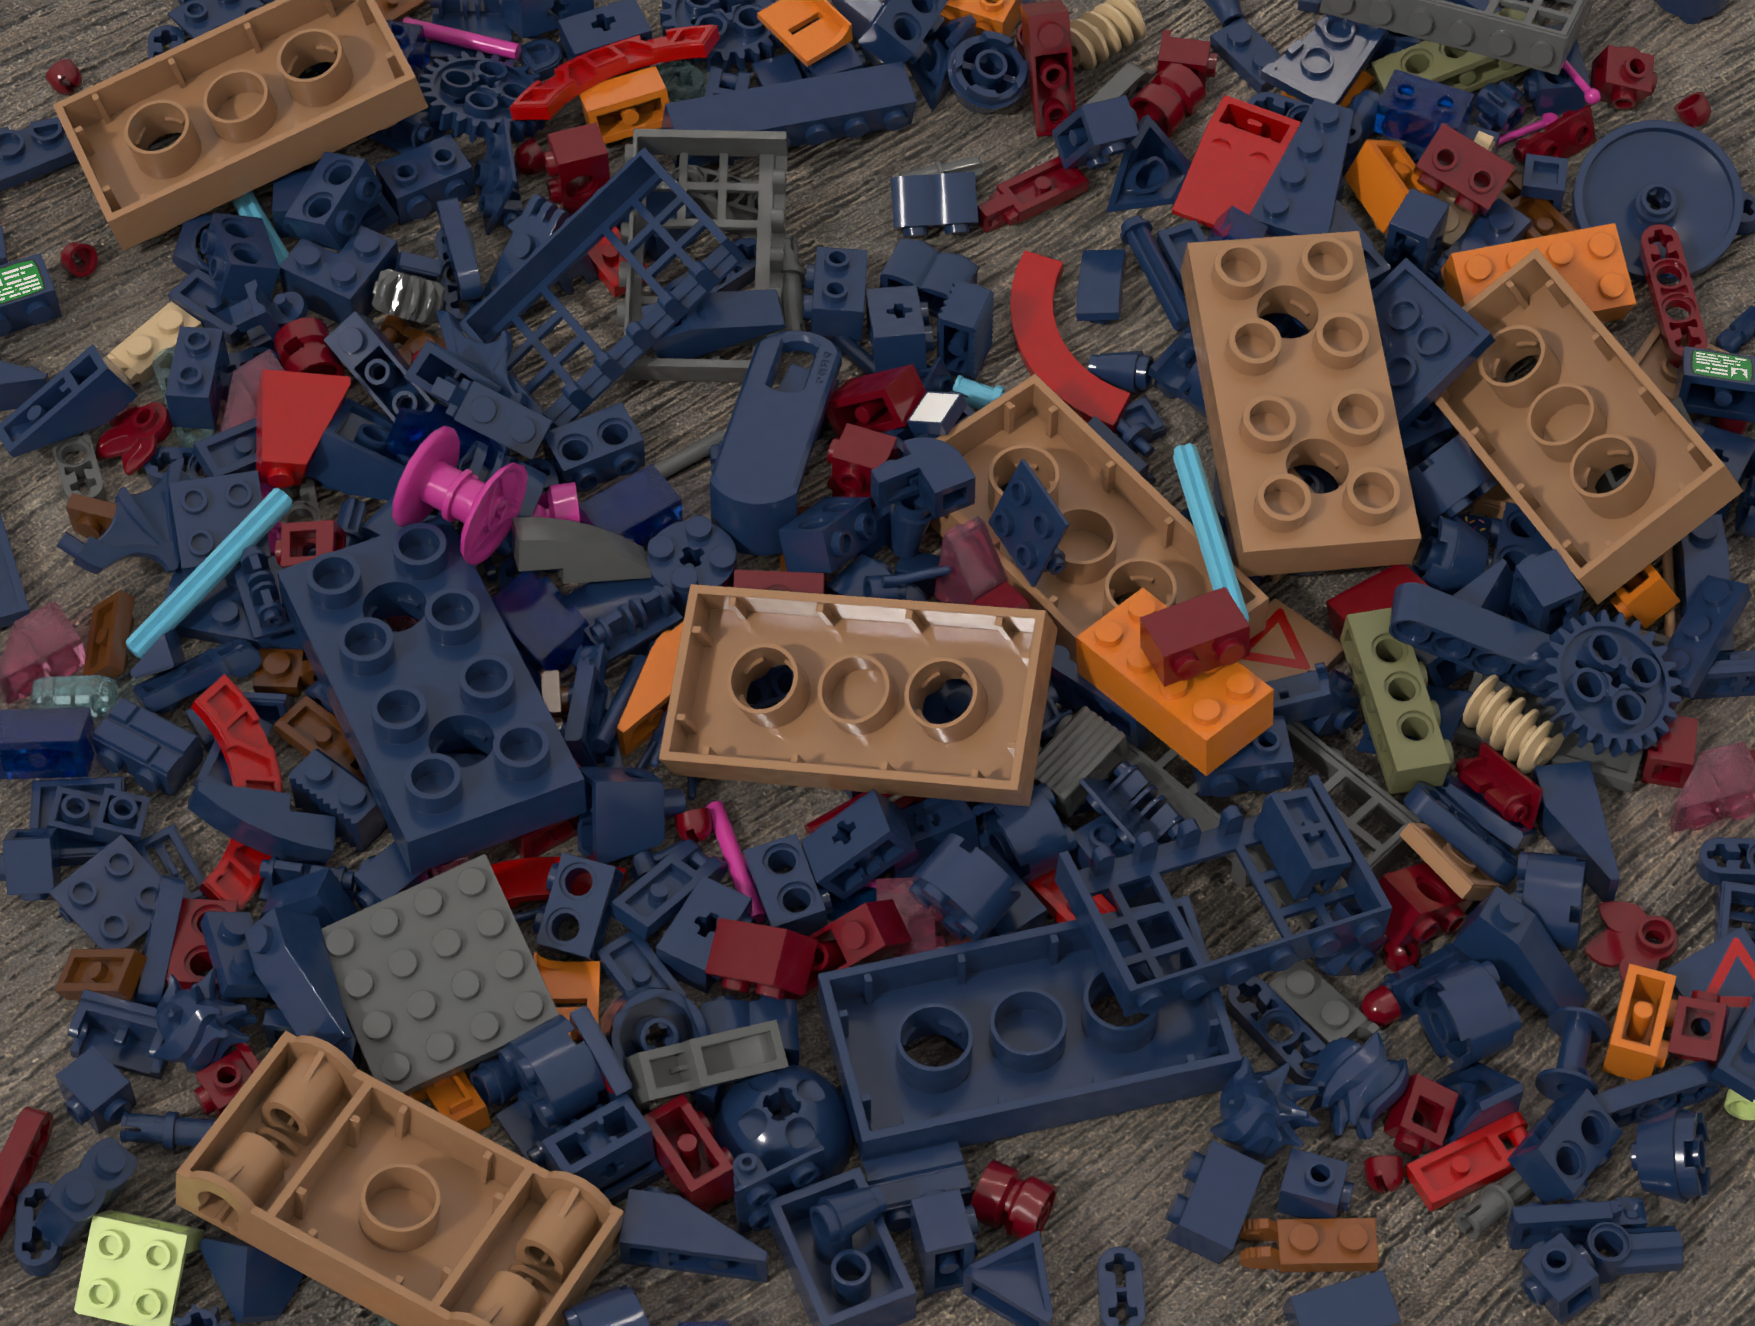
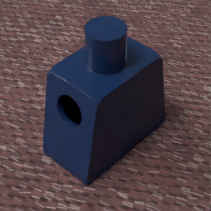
M579 767L585 782L587 812L577 815L578 851L589 860L607 864L658 846L665 839L664 818L685 812L686 801L683 791L679 787L664 790L663 781L647 769Z

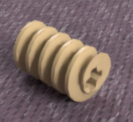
M1106 0L1105 3L1095 6L1092 11L1085 12L1079 19L1070 22L1073 67H1078L1080 64L1086 70H1092L1096 67L1097 61H1107L1109 53L1112 55L1118 54L1121 51V45L1129 47L1134 42V38L1142 39L1146 35V26L1142 14L1134 0Z
M1493 674L1484 680L1469 698L1463 713V722L1468 728L1476 727V733L1481 739L1490 738V745L1495 751L1504 750L1503 756L1509 762L1517 761L1518 770L1523 774H1529L1534 772L1535 766L1545 765L1555 755L1564 740L1563 732L1550 738L1549 734L1554 726L1553 722L1547 720L1537 727L1535 723L1540 715V711L1535 708L1523 715L1522 711L1525 707L1526 699L1520 697L1510 704L1508 700L1513 689L1508 685L1496 692L1494 689L1499 682V677Z

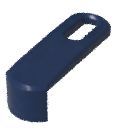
M785 331L773 334L759 341L741 386L710 478L711 523L723 529L731 537L735 544L736 552L756 556L783 553L778 530L797 517V495L842 366V353L832 341L815 333ZM804 351L815 356L803 390L780 392L772 389L784 353Z

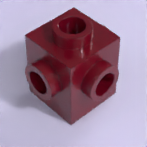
M1608 45L1592 61L1590 88H1595L1600 92L1601 99L1599 101L1611 103L1613 107L1618 109H1635L1648 96H1651L1656 88L1657 73L1653 72L1654 55L1642 53L1637 48L1630 46L1616 47Z

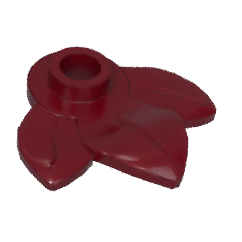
M152 402L145 406L137 404L128 405L109 421L112 428L104 432L99 438L95 451L96 458L103 460L121 456L125 474L128 476L132 475L151 459L156 452L157 444L165 440L170 434L172 423L169 410L159 402Z
M1609 901L1598 905L1599 915L1607 930L1592 938L1584 950L1585 954L1592 961L1601 966L1609 968L1619 967L1620 978L1624 983L1629 963L1657 970L1659 962L1669 959L1675 953L1678 946V934L1669 920L1660 916L1648 917L1636 904ZM1655 938L1659 940L1661 944H1653L1648 942L1646 939Z

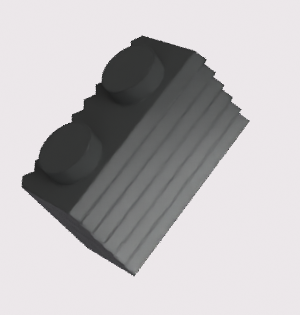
M1083 706L1075 716L1071 714L1065 716L1057 725L1054 737L1044 748L1039 746L1034 785L1036 786L1042 782L1045 783L1055 797L1056 807L1054 808L1066 817H1072L1074 811H1078L1080 805L1085 803L1086 795L1088 794V791L1079 781L1082 778L1108 779L1110 774L1114 772L1123 760L1128 758L1129 750L1125 734L1122 731H1118L1115 726H1111L1108 721H1104L1101 716H1097L1094 711H1090L1087 706Z

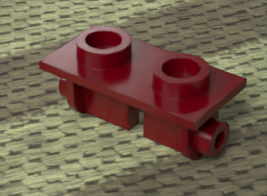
M1587 105L1575 111L1567 110L1563 113L1562 117L1545 126L1544 132L1537 131L1526 139L1518 140L1516 147L1513 148V155L1518 162L1525 161L1526 153L1568 159L1596 142L1591 106Z
M1486 742L1481 743L1478 757L1471 759L1464 757L1458 761L1455 771L1461 783L1469 785L1477 793L1485 792L1484 799L1501 812V816L1505 820L1521 822L1529 830L1533 829L1543 789Z

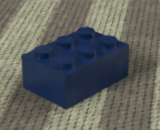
M860 1167L768 1201L769 1228L812 1326H896L916 1318L917 1292L881 1214L841 1244L835 1241L825 1244L817 1236L812 1226L810 1208L818 1204L820 1197L869 1187Z

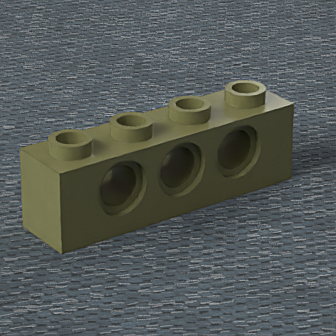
M1506 7L1494 14L1523 21L1527 12ZM1427 40L1371 62L1378 89L1382 97L1389 104V112L1394 122L1485 87L1489 83H1495L1530 69L1529 67Z
M1392 608L1348 614L1340 641L1389 794L1411 791L1418 781H1424L1433 787L1443 786L1448 769L1454 763L1453 749L1448 739L1443 740L1439 728L1441 723L1439 706L1435 700H1430L1426 689L1428 685L1426 667L1422 661H1417L1414 647L1402 643L1390 635L1389 624ZM1380 658H1386L1391 660L1392 662H1385ZM1394 696H1395V697H1400V698L1404 699L1405 701H1398V700L1394 699L1393 697H1394ZM1405 736H1413L1417 738L1419 741L1410 740Z

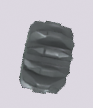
M386 269L380 271L378 280L375 281L372 292L374 294L372 305L377 311L419 323L432 324L438 321L436 312L438 310L443 311L446 288L442 283Z

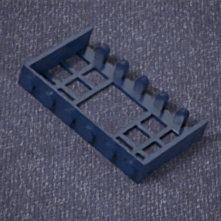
M644 147L633 158L628 160L624 167L603 187L599 188L578 211L566 219L562 226L541 246L537 247L516 270L504 278L500 285L479 305L475 306L458 326L468 338L477 342L489 343L495 341L502 331L507 330L513 323L527 340L510 355L507 361V374L510 385L516 393L523 392L527 395V408L553 421L549 429L552 430L574 421L743 261L746 256ZM664 181L677 197L654 217L641 201ZM683 205H686L699 221L676 242L662 225ZM635 208L648 225L625 246L612 229ZM707 228L721 245L703 262H695L684 249ZM656 232L670 248L654 264L646 269L633 253ZM604 236L659 296L657 299L658 305L640 322H631L626 327V335L608 352L603 351L550 290ZM678 256L689 268V275L671 292L665 291L655 280V277ZM543 295L556 312L533 332L520 316ZM564 319L578 336L554 357L541 340ZM586 344L595 355L594 365L575 382L562 365ZM535 348L548 364L524 385L512 368ZM556 372L565 383L562 389L563 395L546 410L532 393Z
M1318 774L1309 776L1306 788L1311 787L1352 860L1350 867L1345 868L1342 873L1348 887L1319 896L1313 886L1312 891L1307 896L1308 900L1283 908H1278L1266 886V883L1282 879L1278 870L1274 868L1259 873L1246 849L1262 844L1253 827L1259 814L1244 819L1237 805L1225 808L1221 813L1219 826L1202 832L1194 818L1184 820L1178 827L1176 840L1159 845L1152 832H1144L1136 838L1133 853L1115 859L1109 845H1101L1092 852L1090 867L1081 870L1077 869L1068 851L1059 853L1055 882L1065 896L1123 1010L1124 1017L1140 1012L1142 1014H1150L1161 1009L1165 1004L1183 998L1187 1000L1197 999L1209 990L1227 984L1237 986L1247 982L1252 976L1271 970L1275 972L1284 971L1292 967L1296 962L1314 956L1324 958L1332 955L1339 948L1358 942L1360 944H1368L1385 934L1392 906ZM1271 794L1265 797L1262 809L1265 806ZM1235 852L1282 939L1206 962L1161 875ZM1150 879L1162 904L1132 913L1120 888ZM1109 892L1121 917L1104 922L1092 896ZM1355 897L1363 913L1334 922L1325 906ZM1314 910L1322 926L1293 935L1285 919ZM1168 914L1181 940L1151 949L1138 924ZM1127 927L1140 953L1123 958L1110 932ZM1187 950L1195 966L1165 976L1157 960ZM1146 963L1153 980L1136 984L1129 969Z

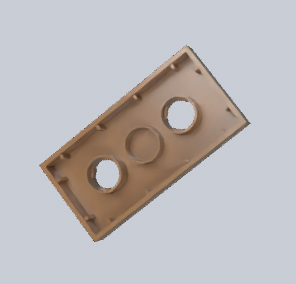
M275 0L53 104V107L107 223L120 247L125 251L153 237L161 236L172 228L218 206L237 200L246 195V193L303 166L316 163L322 158L325 151L333 153L379 130L390 128L397 122L428 108V105L415 74L375 0ZM328 62L331 66L326 72L317 77L309 79L299 78L300 74L312 65ZM170 133L180 134V137L170 146L150 151V144L159 137Z
M1359 231L1187 243L1181 267V277L1233 564L1247 577L1412 564L1421 541V533ZM1271 313L1291 315L1303 323L1308 334L1298 338H1282L1273 324L1260 317ZM1299 465L1317 466L1329 472L1336 480L1339 488L1329 493H1311L1303 480L1295 475L1288 474L1287 471Z
M1538 248L1534 249L1462 307L1488 330L1496 341L1434 400V403L1465 441H1467L1469 446L1551 548L1558 551L1573 575L1597 605L1743 492L1725 464ZM1527 356H1532L1538 360L1536 366L1526 376L1517 381L1506 382L1504 378L1506 373L1517 361ZM1620 464L1632 469L1628 478L1619 487L1606 493L1597 494L1595 485L1606 471Z
M1036 374L952 427L948 435H940L936 438L957 449L975 475V504L938 519L932 518L930 526L993 589L1007 581L1027 600L1031 609L1046 610L1058 628L1055 645L1066 647L1069 650L1071 660L1076 664V636L1117 607L1118 604L1114 600L1119 596L1123 595L1129 598L1138 590L1144 588L1160 599L1167 607L1213 591L1194 526ZM1021 459L1026 460L1070 524L1058 545V548L1066 555L1064 561L1066 568L1057 575L1043 572L1036 587H1032L988 523L1004 493L1000 487L1009 483ZM1233 564L1249 615L1248 623L1250 625L1251 639L1265 629L1269 598Z
M690 584L659 760L676 776L870 792L874 789L881 794L1030 807L1058 628L1046 610ZM774 665H787L790 667L794 674L792 687L781 702L766 709H753L747 703V691L752 681L762 678ZM946 680H966L973 689L972 699L966 711L960 717L948 723L933 724L928 722L922 713L927 695L938 691L945 684Z

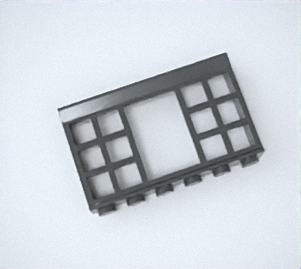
M1321 0L1319 12L1559 75L1592 9L1593 0H1556L1574 5L1570 14L1542 7L1544 0H1534L1532 4L1519 0H1490L1485 11L1444 0ZM1499 5L1527 12L1523 21L1494 13ZM1539 15L1565 22L1562 31L1532 23L1536 16Z
M634 129L633 144L625 145V164L644 147L652 155H680L678 183L686 192L718 193L717 219L712 220L721 230H757L755 290L776 289L782 309L788 155L787 133L779 131ZM689 155L720 156L719 182H687ZM728 156L760 157L759 183H727ZM664 181L653 190L673 192ZM727 193H758L757 220L726 219ZM645 197V198L641 201V203H642L645 207H646V199H647V197ZM683 205L677 211V218H670L662 226L665 229H690L699 219H686V205ZM635 208L629 214V222L621 223V241L625 246L648 225ZM644 243L633 253L642 265L644 263ZM620 261L619 287H626L625 301H618L617 326L624 327L625 336L626 327L631 322L641 321V306L657 302L659 296H642L643 278L627 261ZM777 330L731 346H753V356L756 345L759 341L773 334L780 333L781 330ZM721 349L713 351L711 359L639 358L624 372L625 382H629V380L743 382L751 360L720 359ZM780 366L773 385H779Z
M1301 721L1286 724L1291 750L1329 779L1323 784L1328 794L1336 787H1339L1361 805L1350 817L1346 816L1338 808L1337 810L1350 833L1374 852L1366 861L1378 881L1383 874L1387 873L1412 849L1399 834L1408 823H1421L1422 820L1404 802H1398L1385 792L1374 777L1361 773L1351 765L1340 750L1327 746L1317 738L1312 730ZM1149 731L1150 737L1138 748L1127 742L1129 755L1123 762L1128 761L1131 766L1138 765L1152 782L1149 786L1155 785L1158 788L1157 793L1153 797L1154 799L1164 795L1167 798L1166 802H1170L1185 820L1194 818L1202 832L1219 826L1221 815L1197 797L1198 789L1196 782L1189 788H1186L1164 770L1180 756L1176 751L1171 748L1158 761L1154 762L1144 754L1159 739L1151 731ZM1114 772L1106 780L1112 781L1116 777ZM1370 813L1395 832L1384 844H1381L1358 825ZM1263 843L1246 848L1259 873L1276 868L1269 854L1266 853ZM1236 853L1224 855L1232 862V880L1237 886L1244 888L1251 881ZM1283 879L1266 883L1278 908L1308 900L1306 897L1305 899L1294 901ZM1343 880L1333 891L1348 887L1346 881ZM1353 897L1341 902H1355L1356 899ZM1334 903L1325 907L1328 911L1330 909H1333L1338 903ZM1314 910L1297 915L1303 920L1301 932L1313 929V925L1318 919Z

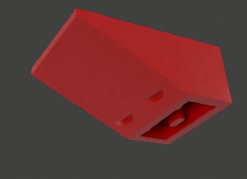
M1224 95L1208 122L1173 206L1172 214L1191 221L1197 220L1201 225L1240 239H1250L1255 230L1248 228V216L1301 122Z

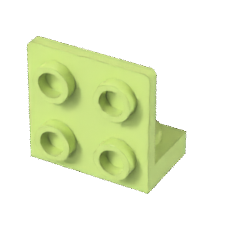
M114 1210L95 1214L91 1221L74 1307L75 1312L132 1326H172L186 1254L200 1249L198 1243L203 1238L204 1230Z

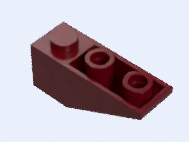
M1061 0L1020 4L1025 60H1027L1028 83L1037 137L1053 135L1052 130L1076 111L1069 11Z
M894 900L865 902L808 936L818 940L805 995L785 993L784 997L793 1000L802 999L818 991V974L880 961L913 942Z

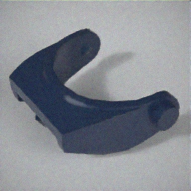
M201 214L183 223L172 261L188 275L196 268L209 275V265L199 256L195 246L200 243L203 230L209 229L213 215Z

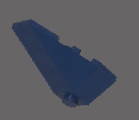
M347 398L323 432L306 476L317 480L322 487L329 490H338L349 495L389 501L396 493L398 482L409 460L423 441L417 439L412 443L396 432L398 427L389 417Z

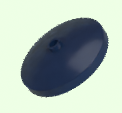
M1645 120L1615 129L1599 140L1589 151L1579 168L1574 182L1572 212L1578 230L1615 223L1629 277L1632 280L1647 283L1639 251L1641 236L1644 230L1652 225L1664 224L1672 227L1680 237L1690 278L1713 266L1731 245L1742 218L1743 190L1732 161L1725 151L1707 135L1677 122ZM1650 206H1655L1659 210H1654ZM1654 242L1653 244H1657L1659 248V260L1664 259L1666 248L1662 247L1660 242ZM1664 273L1657 277L1661 284L1680 282L1679 278L1671 273Z

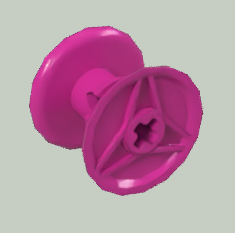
M443 426L433 431L420 444L409 460L398 482L393 499L392 518L396 526L405 527L409 524L424 521L436 508L441 511L443 519L449 522H454L455 519L463 522L460 551L467 564L477 565L486 560L500 546L512 528V517H517L527 490L528 474L524 465L509 463L497 470L484 483L479 480L478 476L473 474V471L457 469L460 456V440L455 429Z

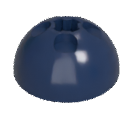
M788 1064L789 1067L738 1080L728 1089L717 1107L713 1119L712 1129L714 1135L712 1137L720 1148L726 1147L734 1159L743 1153L755 1154L760 1158L768 1172L822 1145L825 1152V1180L843 1172L851 1158L855 1137L844 1097L826 1077L812 1069Z

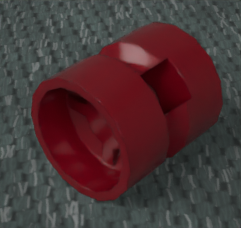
M1170 63L1131 100L1129 105L1137 114L1138 124L1143 116L1149 115L1169 138L1184 123L1185 117L1191 116L1204 103L1206 92L1198 76L1182 64Z
M313 317L299 318L282 326L276 333L274 346L285 371L345 376L340 359L324 341L329 335V331L322 320Z
M993 1159L982 1174L970 1205L974 1208L978 1222L994 1229L1003 1224L1006 1226V1233L1017 1239H1022L1038 1230L1041 1235L1056 1199L1057 1186L1034 1176L1022 1180L1019 1170Z

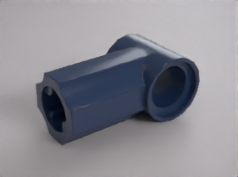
M1602 1222L1591 1228L1583 1246L1595 1264L1594 1270L1599 1275L1600 1284L1613 1282L1619 1275L1680 1271L1683 1265V1243L1680 1231L1676 1230L1675 1225L1624 1229L1613 1222ZM1596 1249H1605L1609 1251L1613 1255V1257H1605L1601 1255Z

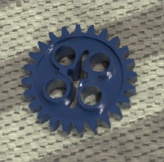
M662 0L663 10H660V21L663 37L667 36L666 29L713 24L718 27L720 39L707 58H691L692 67L694 68L702 62H706L707 72H710L711 65H722L723 71L729 72L730 66L735 64L740 71H745V62H760L761 55L773 58L774 48L783 49L784 44L757 19L758 12L779 0Z
M461 51L459 59L451 54H446L445 62L435 58L433 66L426 65L424 74H420L419 86L428 105V108L421 112L428 113L427 120L429 122L440 121V130L455 129L454 137L456 138L465 133L469 135L470 142H475L478 137H482L488 143L490 134L496 133L503 117L508 118L510 137L523 142L524 134L534 137L536 130H543L545 121H548L512 120L509 108L511 104L531 84L540 80L539 74L527 75L529 69L527 65L518 68L514 67V59L512 58L506 62L499 61L498 54H494L491 59L484 57L481 51L477 52L476 57H470L465 51Z
M1601 610L1594 617L1589 611L1583 613L1577 619L1572 617L1549 636L1551 642L1540 651L1546 658L1536 666L1537 670L1547 676L1536 683V685L1540 689L1549 690L1550 695L1542 700L1541 704L1543 706H1554L1557 710L1551 716V722L1563 720L1566 723L1562 735L1566 737L1574 731L1579 734L1577 747L1582 748L1592 741L1595 755H1599L1609 748L1612 758L1618 757L1625 751L1629 756H1633L1641 749H1648L1658 741L1657 739L1669 732L1670 729L1667 725L1678 717L1672 708L1682 701L1681 697L1671 691L1681 684V680L1669 677L1668 672L1677 664L1672 661H1663L1661 656L1668 649L1666 645L1655 648L1651 644L1656 634L1654 631L1643 636L1639 633V620H1636L1629 626H1625L1623 613H1618L1610 620L1606 610ZM1593 649L1599 653L1601 659L1595 654ZM1633 672L1639 677L1640 681L1635 678ZM1578 686H1580L1583 689L1586 696L1580 692ZM1617 708L1623 713L1625 719L1619 714Z

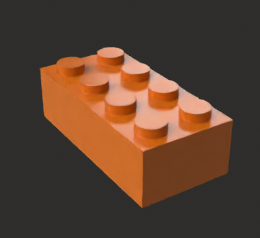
M1615 223L1451 253L1441 268L1447 295L1463 307L1534 249L1538 248L1602 323L1624 319L1636 304Z
M1141 588L1076 636L1077 673L1207 776L1273 725L1274 689L1238 661L1231 665H1223L1198 674L1190 680L1179 681L1164 687L1140 647V617L1167 608V606L1146 589Z

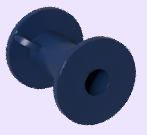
M1567 1006L1553 1010L1549 1014L1548 1025L1555 1034L1562 1037L1556 1068L1541 1071L1536 1077L1535 1086L1542 1095L1553 1101L1586 1088L1595 1096L1599 1091L1598 1085L1590 1078L1589 1071L1585 1069L1591 1043H1598L1608 1038L1611 1030L1610 1023L1599 1013L1582 1007Z

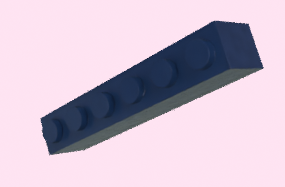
M903 61L666 103L662 129L779 131L787 133V147L804 144L819 145L831 139L842 137L857 138L869 132L885 129L895 131L911 125L917 100ZM671 155L675 168L679 167L680 155ZM689 155L688 165L702 166L708 162L720 160V156ZM728 156L732 160L744 158L743 156Z

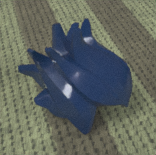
M214 967L199 983L186 989H182L175 976L169 974V986L157 1006L156 1013L157 1026L165 1041L155 1051L153 1056L173 1063H185L186 1070L189 1073H197L229 1055L233 1044L248 1043L250 1036L238 1030L241 1027L257 1022L258 1018L246 1013L249 1011L246 1004L232 1003L239 997H222L220 990H215L216 969Z
M1378 1031L1374 1032L1363 1045L1340 1037L1327 1044L1319 1054L1304 1059L1305 1062L1318 1067L1312 1081L1305 1085L1319 1087V1093L1316 1094L1317 1097L1310 1110L1329 1107L1335 1136H1343L1348 1122H1350L1351 1125L1355 1126L1359 1139H1365V1136L1367 1140L1373 1138L1375 1121L1385 1110L1403 1096L1410 1077L1407 1059H1400V1061L1387 1059L1385 1047Z
M1244 1056L1241 1068L1225 1083L1221 1092L1220 1112L1223 1121L1213 1126L1210 1131L1224 1142L1238 1146L1240 1153L1256 1160L1275 1158L1288 1144L1302 1148L1304 1142L1294 1131L1304 1126L1317 1127L1319 1126V1121L1311 1116L1307 1110L1296 1105V1102L1301 1098L1318 1094L1319 1087L1285 1084L1290 1067L1289 1062L1273 1071L1254 1072L1248 1056Z

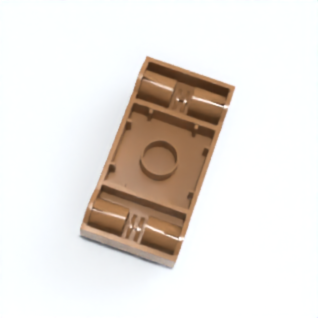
M287 1031L282 1034L176 1172L177 1205L398 1326H563L565 1320L562 1311L579 1302L619 1243L624 1215L623 1210L613 1206L596 1186L584 1178L565 1171L555 1170L550 1172L357 1069L355 1064L341 1050L329 1042L314 1036H295Z

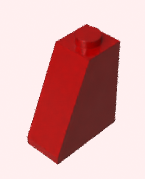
M262 370L257 389L256 470H258L260 483H267L277 488L301 485L323 432L345 403L350 387L349 376Z

